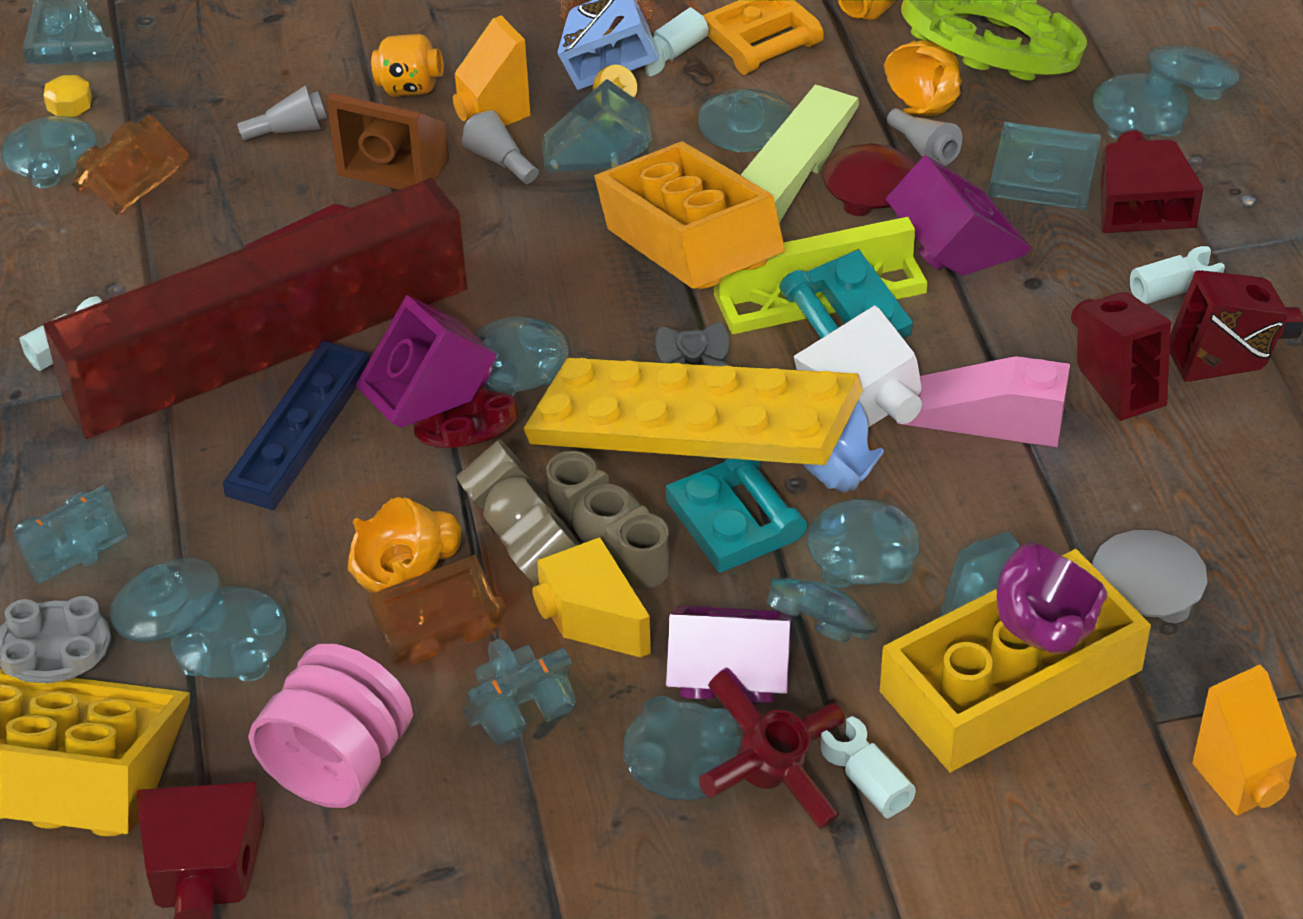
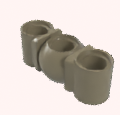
M501 440L493 443L456 475L459 483L474 503L483 510L485 520L500 537V541L506 546L511 559L535 585H539L537 560L580 545L563 520L554 513V507L537 487L535 481L530 478L531 475L523 463Z
M565 451L549 460L546 467L549 502L554 507V513L563 520L571 532L576 533L580 542L583 544L600 537L631 587L640 589L653 588L667 579L669 574L668 526L663 519L650 514L645 506H640L633 493L627 489L609 484L608 474L604 471L596 470L595 462L587 454L578 451Z

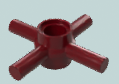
M727 670L715 676L709 682V688L744 733L736 756L699 777V786L706 796L713 798L745 779L752 785L765 789L777 787L783 782L820 830L831 824L839 816V813L807 774L802 765L810 742L819 738L822 732L826 730L829 732L843 724L844 714L842 709L835 703H829L803 719L785 710H772L762 716Z

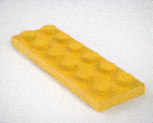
M567 358L524 426V431L529 443L534 445L826 466L863 392V387L858 373Z

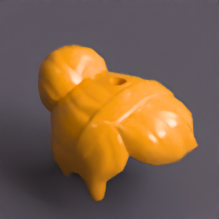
M913 40L908 44L901 45L888 55L884 63L887 82L897 97L903 100L905 105L910 106V108L903 109L909 115L938 116L941 113H945L961 94L960 85L962 79L957 55L932 41Z
M406 497L390 498L376 512L373 518L366 521L359 518L353 520L356 534L351 543L348 571L369 593L388 596L398 591L412 589L418 586L430 574L439 559H448L459 550L462 540V527L457 517L450 513L431 511L429 508Z

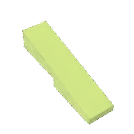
M815 84L741 174L742 177L773 194L779 223L809 173L818 174L857 110L859 106L858 97Z

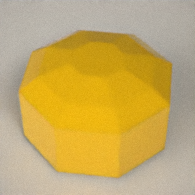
M60 75L45 84L43 96L46 108L59 118L77 117L90 109L92 101L90 85L88 81L79 75Z

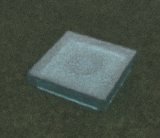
M1004 122L990 180L989 196L1087 210L1101 135Z

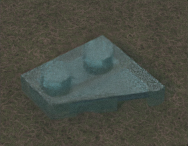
M34 0L23 46L26 64L45 63L54 65L61 62L115 61L116 54L113 41L110 37H105L100 21L95 13L89 10L86 0Z

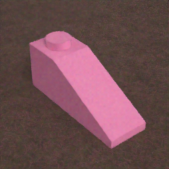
M1014 356L920 376L922 390L918 395L922 400L921 411L914 420L903 425L1058 448L1070 364Z

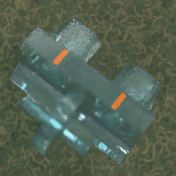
M103 485L89 493L85 491L80 492L67 499L64 506L39 519L32 517L18 524L16 530L13 531L32 579L38 584L80 562L86 567L98 562L99 552L128 537L115 510L111 492Z
M501 638L489 643L488 654L490 662L475 668L476 677L482 685L467 692L469 706L463 709V713L470 727L481 723L484 730L498 746L525 732L527 723L517 706L526 701L534 699L545 721H553L570 713L575 706L576 698L567 677L572 661L565 648L563 647L535 660L534 653L529 645L511 651L508 644Z

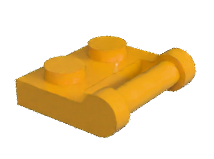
M738 0L702 15L708 25V37L733 59L737 70L743 75L758 70L762 62L802 45L812 47L821 43L824 39V32L820 22L795 0ZM789 27H792V28H793L792 30H790V31H788V32H785V33H783V34H781V35H778V36H776V37H773V38H771V39H769V40H766V41H764V42H762V43H759V44H757V45H755V46H752V45H751V43H754V42H756V41H759V40H761V39H763V38H766V37H768V36H770V35L779 33V32H781V31L784 30V29H787V28H789Z

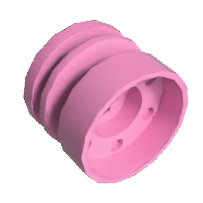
M317 644L304 653L298 662L297 668L287 676L282 691L270 699L253 722L248 739L254 756L264 770L284 788L304 800L324 807L346 808L356 803L379 769L381 759L392 752L397 739L401 738L409 727L413 711L410 698L399 681L380 663L358 650L339 644Z

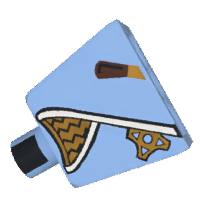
M592 0L569 11L558 48V56L577 90L593 85L598 72L606 66L617 64L631 71L659 60L648 23L636 0Z

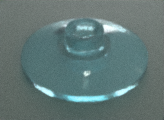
M735 88L722 91L710 97L699 110L698 125L702 135L718 147L737 152H754L762 150L789 117L792 110L786 101L769 91L757 88Z
M178 558L154 565L136 575L118 592L110 609L111 623L120 636L136 642L157 641L176 635L198 622L213 607L221 588L219 575L210 563L197 558Z

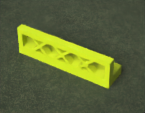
M903 217L784 242L785 252L768 258L765 265L751 270L741 269L722 277V281L714 286V296L731 334H737L807 319L795 302H789L787 299H784V295L779 289L780 282L793 271L803 270L807 272L858 249L879 277L885 272L899 269L905 271L908 277L906 280L892 282L881 278L895 299L927 293V280L913 256L915 228L909 217ZM822 292L815 294L829 314L836 312ZM751 301L763 306L760 311L738 315L734 304Z

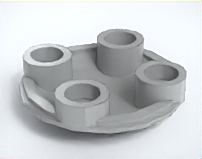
M1132 530L1114 535L1099 547L1092 561V565L1143 617H1159L1168 623H1179L1187 619L1190 615L1191 607L1200 601L1208 583L1206 565L1197 551L1179 537L1158 530Z
M88 596L74 597L69 601L53 600L36 603L32 600L22 599L11 603L4 612L6 621L0 626V667L6 674L24 682L46 684L69 680L92 669L106 655L111 640L108 623L100 615L98 603Z

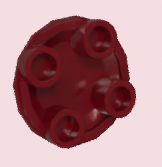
M873 143L851 145L837 151L826 161L822 177L826 188L838 200L843 201L844 211L853 216H865L872 209L891 207L885 199L912 170L916 162L905 152L888 145Z
M484 384L478 388L470 402L413 423L414 436L422 444L436 448H458L478 444L496 437L508 429L518 417V405L513 395L486 390Z

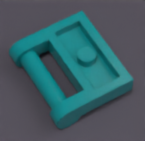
M859 249L807 272L803 270L793 271L780 282L779 289L787 301L797 304L821 339L839 327L815 295L818 292L823 293L844 324L875 305L882 311L902 338L911 335L912 320Z
M726 458L723 463L665 486L666 502L718 573L789 545L801 538L807 530V521L795 508H789L759 470L760 461ZM743 484L770 519L771 523L760 527L731 488Z

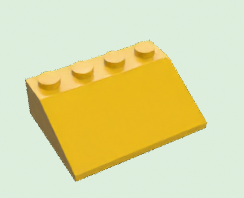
M0 669V820L7 818L30 821L36 827L45 829L62 826L91 829L94 834L99 836L129 834L139 821L136 800L137 790L156 789L158 787L188 709L190 692L72 678L49 684L24 682L6 674L3 669Z

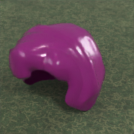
M1029 542L1020 545L1000 572L996 596L997 610L1003 625L1014 636L1037 649L1045 650L1052 654L1070 652L1077 643L1083 641L1093 632L1108 592L1099 580L1071 560L1056 554L1038 543Z

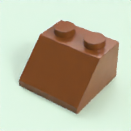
M330 93L327 97L337 175L426 196L449 161L445 122L422 113Z

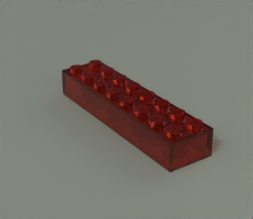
M429 178L43 324L63 401L84 437L89 439L315 350L322 341L332 343L394 318L406 295L429 305L467 290L460 212L433 178Z

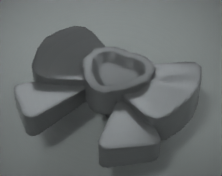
M719 321L711 324L703 331L685 330L680 333L666 326H661L655 335L656 358L659 363L685 364V361L694 364L701 360L703 365L729 366L725 362L729 353L728 331L724 324Z

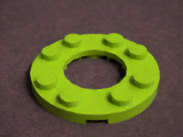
M903 0L901 5V13L912 27L910 32L913 36L921 40L932 41L949 51L963 56V63L972 68L988 70L990 66L1006 69L1011 75L1023 80H1034L1036 74L1053 75L1073 71L1080 65L1087 46L1086 37L1076 24L1059 12L1053 13L1052 18H1050L1051 12L1037 5L1036 0ZM970 14L985 16L996 25L1003 27L1013 26L1027 34L1031 38L1028 45H1020L1021 37H1017L1015 40L1004 39L996 36L990 30H985L982 37L975 34L977 27L972 22L961 17H968Z

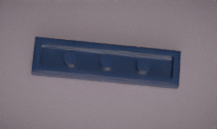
M322 341L224 480L225 496L275 510L357 389L355 385L370 360V353Z

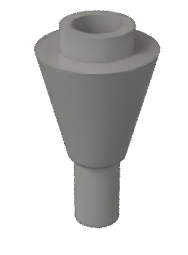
M305 85L268 109L266 114L239 122L237 125L243 141L270 132L277 134L322 130L319 121L328 117L319 92L309 93Z
M899 108L893 109L888 114V125L905 134V137L921 157L926 154L946 166L958 156L963 136L961 129L956 124L919 117L914 118Z
M489 110L477 113L469 118L463 128L462 146L465 149L504 168L507 167L525 184H529L536 179L539 170L520 153L518 146L495 111Z

